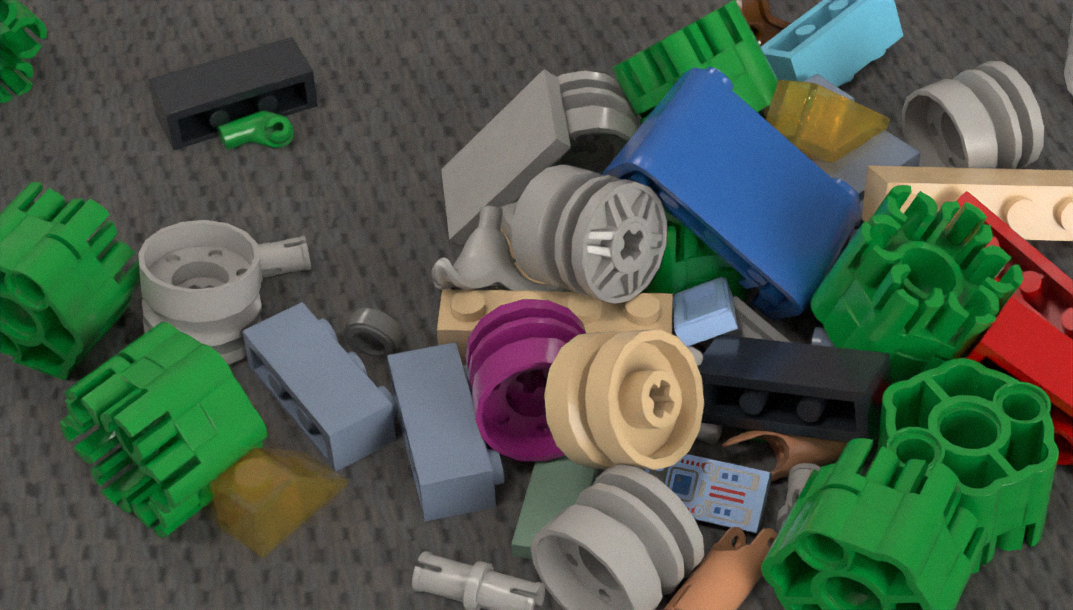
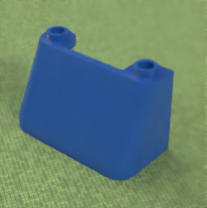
M697 67L691 68L684 72L602 175H610L650 187L662 201L663 207L742 275L738 281L739 284L745 289L757 287L758 293L750 303L763 315L772 320L800 315L809 305L813 294L829 273L862 214V209L857 202L860 198L859 194L845 181L839 178H831L734 93L732 91L734 88L733 83L725 74L713 67H707L705 70Z

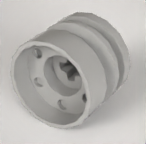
M988 61L973 70L968 69L961 72L953 79H943L917 89L906 97L902 109V131L905 143L921 152L919 167L1021 169L1038 160L1044 146V125L1040 107L1030 86L1017 70L1001 61Z
M586 70L562 74L558 76L571 149L553 166L565 164L602 175L638 130L637 116L619 83L605 73Z
M563 164L546 168L530 181L520 196L512 220L511 246L517 265L529 278L617 304L636 297L649 285L659 269L666 247L667 219L662 201L650 187L634 181L622 180L610 175L603 176L593 171Z
M209 220L180 222L162 228L146 239L138 253L143 298L144 334L160 322H167L200 343L215 349L227 364L242 360L247 356L242 331L262 322V305L259 294L261 288L260 254L255 240L246 231L233 225Z
M617 464L607 468L596 478L592 486L585 488L579 494L575 505L562 509L536 533L531 544L533 564L542 583L545 584L546 589L556 602L565 610H656L662 596L673 593L678 588L682 579L689 577L701 563L704 557V543L694 516L678 495L657 477L634 466Z

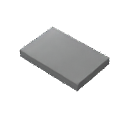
M544 69L441 169L450 241L458 245L465 244L469 236L478 228L481 206L502 207L514 203L534 177L546 168L552 167L571 149L559 79Z

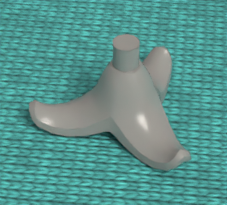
M481 206L478 228L467 239L454 265L452 266L450 261L444 257L438 259L432 268V278L435 287L440 290L451 288L455 290H487L492 286L507 291L564 292L565 290L554 285L533 282L521 274L513 262L508 241L503 232L500 231L503 209L492 206Z

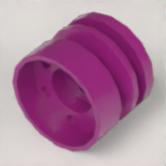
M522 299L500 305L481 318L468 336L465 357L469 370V381L472 387L475 421L482 439L496 452L499 451V454L518 461H547L565 456L557 447L547 424L544 394L549 368L561 347L577 335L587 334L583 322L567 307L549 300Z

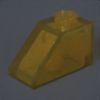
M778 80L766 121L809 159L834 163L886 130L890 118L816 83Z
M255 447L215 479L210 486L220 529L263 558L348 485V480L306 452Z

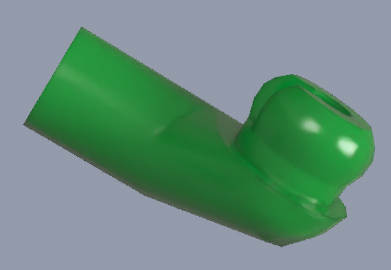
M260 111L217 127L220 140L226 150L249 142L269 148H283L292 141L294 136V129L288 118L268 111Z

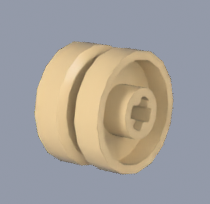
M661 329L628 332H594L577 335L561 347L549 368L544 394L547 424L557 447L573 463L590 469H607L617 464L634 466L642 470H655L673 466L690 451L700 431L704 409L702 377L693 354L677 336Z

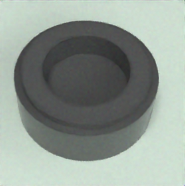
M360 308L352 313L344 329V338L355 352L387 359V355L397 353L404 338V332L399 323L386 313L371 308Z

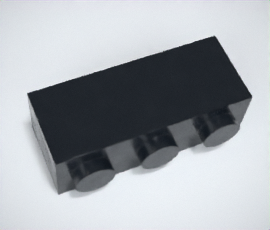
M293 37L148 79L156 117L173 150L219 137L218 126L260 111L288 116L318 106L313 70Z
M718 335L703 354L702 364L697 366L702 377L704 396L701 423L849 442L856 438L874 440L879 431L883 394L892 385L889 353L729 335Z

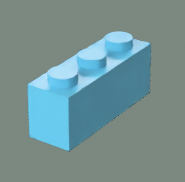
M822 0L762 45L761 49L785 92L816 74L839 87L850 82L854 78V74L872 60L883 56L886 49L904 35L894 0Z

